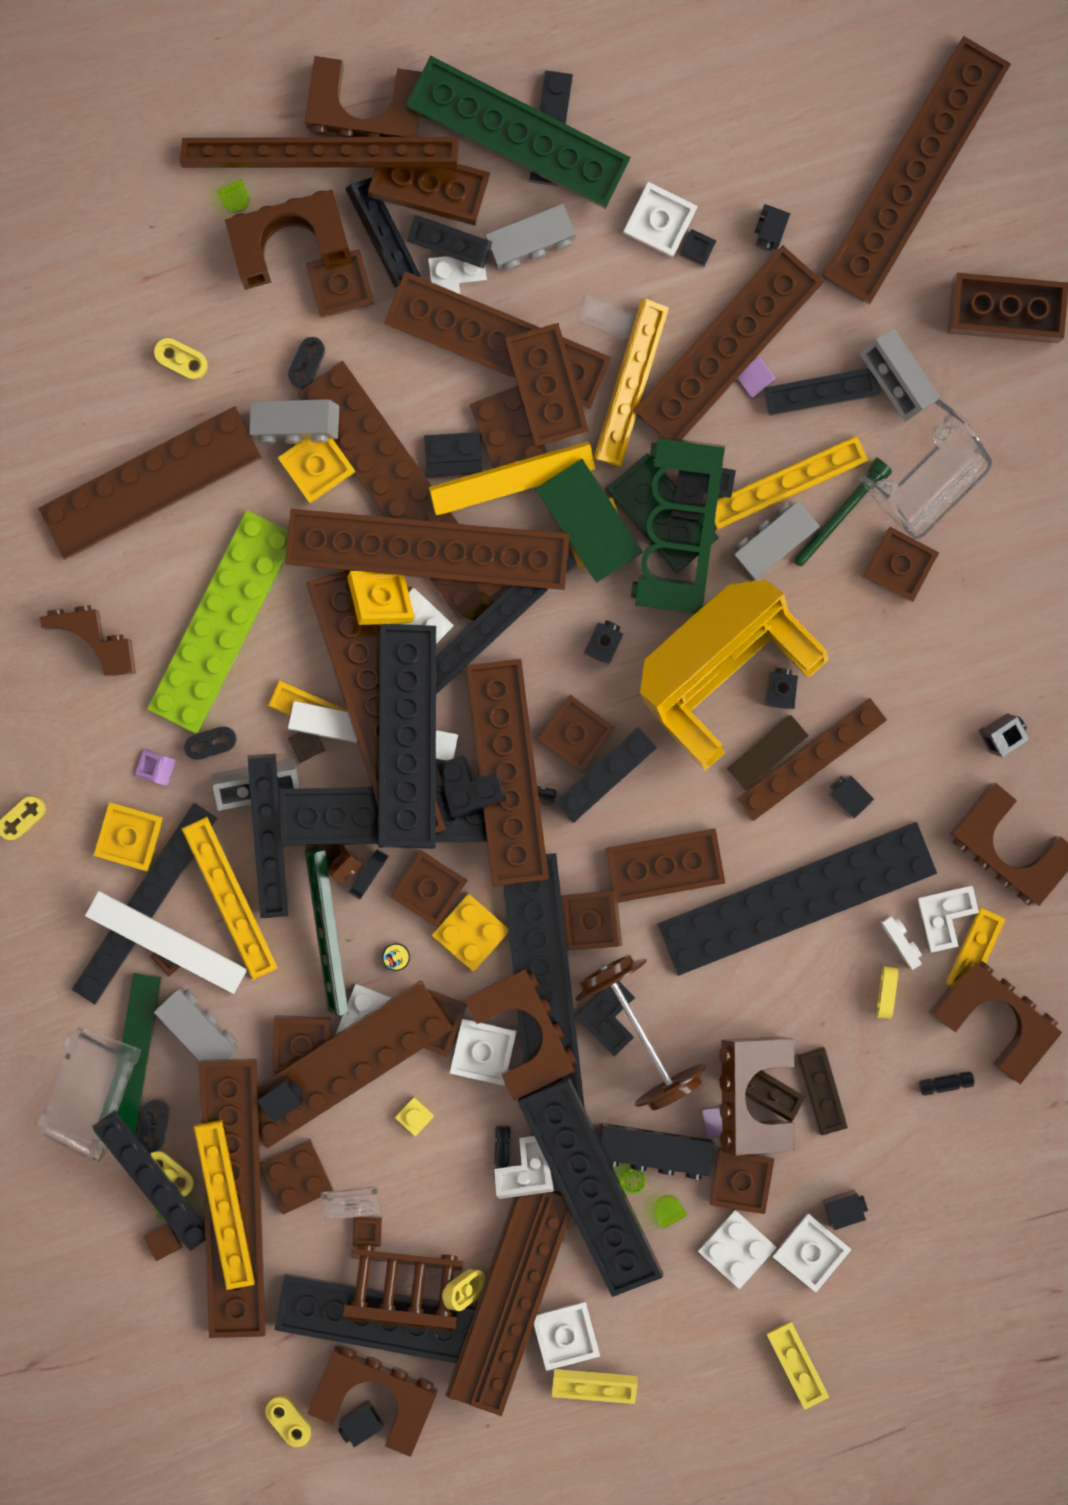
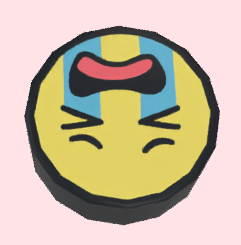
M394 943L385 948L382 960L388 969L399 971L408 966L411 955L406 946Z

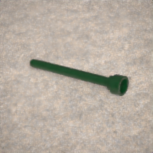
M878 457L869 465L870 469L867 471V477L795 558L797 566H803L877 481L881 482L882 479L886 480L893 470Z

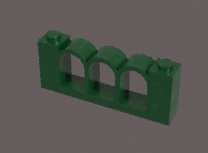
M659 436L657 443H651L649 459L655 460L654 467H660L655 472L652 480V493L659 503L651 509L646 522L647 533L653 542L644 550L641 559V568L644 575H639V581H633L631 598H636L635 606L694 614L703 607L725 445ZM669 470L710 474L706 504L673 501L665 498L658 489L659 478ZM664 509L704 513L700 543L660 537L653 528L655 515ZM658 548L699 552L695 582L662 578L654 575L648 567L647 560L649 555Z

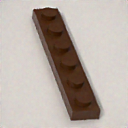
M869 698L739 796L737 800L752 820L755 821L878 728L887 719L872 699Z

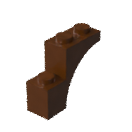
M91 605L75 607V612L64 613V609L47 611V616L40 617L41 628L67 630L83 638L98 655L103 667L104 676L110 677L136 673L132 640L124 639V635L120 634L107 636V641L104 642L100 611L92 609Z

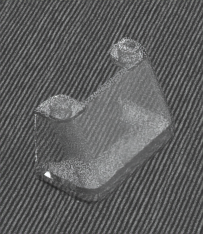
M78 1027L74 1034L68 1033L63 1049L67 1050L47 1111L41 1112L37 1127L41 1128V1135L86 1159L98 1163L106 1154L108 1148L93 1131L92 1126L112 1111H118L127 1082L131 1078L134 1063H137L142 1049Z

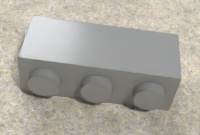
M564 204L485 234L486 239L492 241L490 251L497 269L501 270L504 268L505 271L518 268L521 265L520 262L530 258L531 261L541 259L546 256V251L556 248L557 251L564 250L572 246L571 241H574L576 237Z
M895 329L877 338L859 352L904 422L941 399Z
M331 400L251 402L249 435L258 439L261 444L273 445L276 444V440H285L289 444H301L302 440L309 439L313 443H328V439H338L339 405Z
M789 501L777 511L780 517L772 523L769 519L756 529L759 533L751 541L746 537L734 547L737 552L732 557L752 581L757 580L820 527L800 501L794 505Z
M295 758L276 761L278 789H300ZM248 767L212 774V786L218 811L251 805Z
M182 987L179 988L154 1012L199 1061L224 1060L229 1058L238 1049L235 1044L237 1042L235 1036L229 1030L225 1029L222 1031L216 1024L218 1022L216 1016L208 1009L205 1011L201 1009L197 1004L199 999L190 989L184 991Z

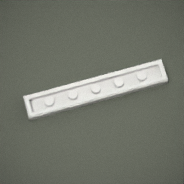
M294 701L288 730L358 744L348 712ZM436 730V760L445 762L454 758L457 734Z
M101 891L97 892L85 914L86 917L233 994L247 971L246 967Z

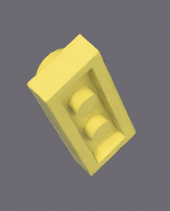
M791 1320L766 1332L804 1410L829 1398Z
M554 1369L552 1397L635 1404L638 1376Z

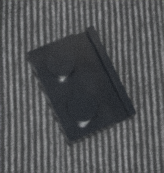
M480 432L424 435L427 477L482 472Z

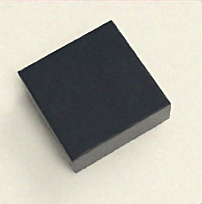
M691 229L679 256L705 267L717 240Z

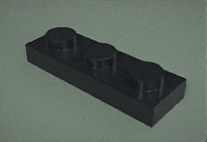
M415 215L407 242L480 268L485 267L492 245L490 240L419 215Z

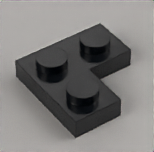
M722 468L718 496L731 498L736 470ZM679 470L674 501L702 504L703 494H707L710 474ZM672 509L671 516L699 521L700 513Z
M463 755L437 764L453 818L456 819L506 801L498 773L495 772L472 780L467 759Z
M618 981L617 984L629 1004L635 997ZM611 986L600 991L575 1015L613 1056L617 1055L634 1038L616 1018L623 1010V1007Z

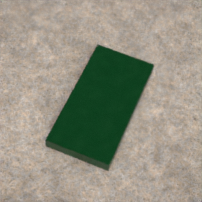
M647 453L605 488V490L613 497L617 505L645 538L652 543L653 541L647 533L646 522L651 509L659 503L652 493V480L655 472L660 467H654L655 461L649 459L650 455ZM663 473L658 480V489L665 498L674 501L676 486ZM664 509L655 515L653 528L660 537L700 543L703 526L701 515L699 516V521L671 516L672 509ZM714 531L712 544L719 539ZM671 548L656 549L676 574L699 555V552Z
M583 459L535 489L562 532L570 534V544L596 583L643 553Z

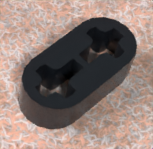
M316 337L304 339L296 353L288 372L289 380L296 388L303 389L314 381L326 353L325 346L320 339ZM316 343L320 353L318 355L313 354L309 362L306 360L309 355L306 347H312ZM304 364L308 365L305 370L306 375L309 376L308 379H302L300 383L296 382L295 371L300 372Z
M225 726L211 729L189 737L184 745L187 756L195 760L218 755L235 747L237 735L234 730ZM224 731L226 735H231L232 739L228 741V746L224 747L223 743L213 745L212 740L220 738V732ZM194 740H198L199 743H209L208 747L201 749V755L190 750V747L194 746Z
M376 849L348 893L361 900L389 856Z
M161 1099L149 1101L143 1110L138 1139L149 1153L158 1151L164 1145L170 1108ZM156 1104L160 1105L159 1109L161 1111H164V1115H160L157 1118V1124L153 1123L154 1115L149 1113V1109H153ZM152 1128H156L155 1138L159 1139V1142L150 1147L149 1141L145 1140L144 1137L150 1135Z

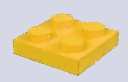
M311 439L302 440L301 444L295 445L278 457L310 504L356 472L333 439H328V443H313Z
M350 571L347 578L359 625L412 623L415 616L404 576Z
M109 802L94 856L149 871L164 817Z
M468 893L432 936L474 972L508 934L509 929Z

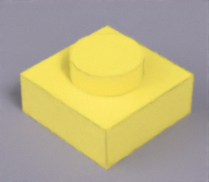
M414 1096L395 1118L416 1136L435 1115Z

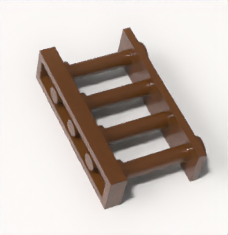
M358 1245V1249H351V1258L359 1259L355 1298L354 1301H351V1306L344 1305V1320L455 1332L457 1317H451L452 1313L445 1307L442 1293L446 1285L453 1280L454 1270L462 1271L463 1261H459L458 1256L443 1254L441 1258L378 1252L374 1251L375 1247ZM370 1260L387 1262L382 1304L379 1305V1309L368 1308V1303H365ZM398 1264L415 1265L410 1307L407 1308V1312L395 1311L396 1306H393ZM426 1267L443 1269L438 1311H435V1315L423 1314L424 1310L421 1309Z

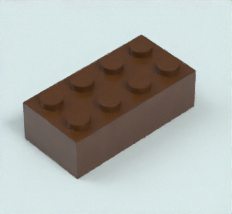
M956 273L952 278L948 334L1059 343L1064 339L1068 282Z

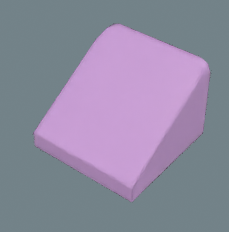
M760 357L750 363L737 378L751 398L775 381V377Z
M143 749L135 775L166 786L169 783L176 760Z
M720 1106L702 1109L707 1137L720 1136L722 1132Z

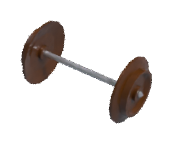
M626 955L608 965L602 964L599 970L580 982L583 990L576 996L575 1000H583L611 986L664 1080L663 1083L643 1094L634 1104L635 1107L648 1105L651 1111H655L675 1101H680L682 1097L696 1089L701 1084L699 1075L706 1069V1064L693 1066L670 1078L617 984L618 981L646 964L647 959L634 961L631 955Z

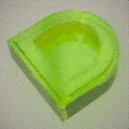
M242 179L217 190L224 207L228 211L239 213L248 207L250 196Z
M672 1195L662 1196L655 1203V1215L663 1229L688 1216L681 1202Z

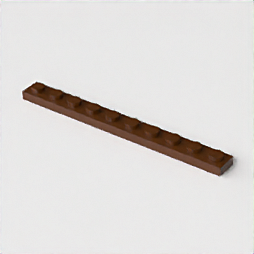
M458 137L182 138L180 164L182 168L458 167L459 139Z

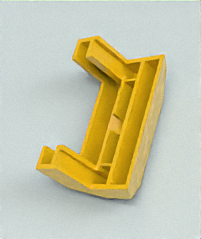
M768 580L728 584L644 660L640 694L645 704L672 738L704 771L723 756L725 751L722 749V743L691 711L769 641H772L807 678H810L829 661L827 650L789 612L784 593Z

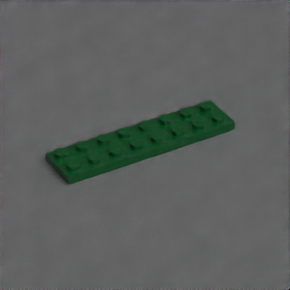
M431 55L405 108L604 209H606L631 158Z

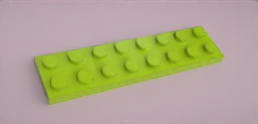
M246 510L147 708L148 710L199 734L286 559L288 530Z

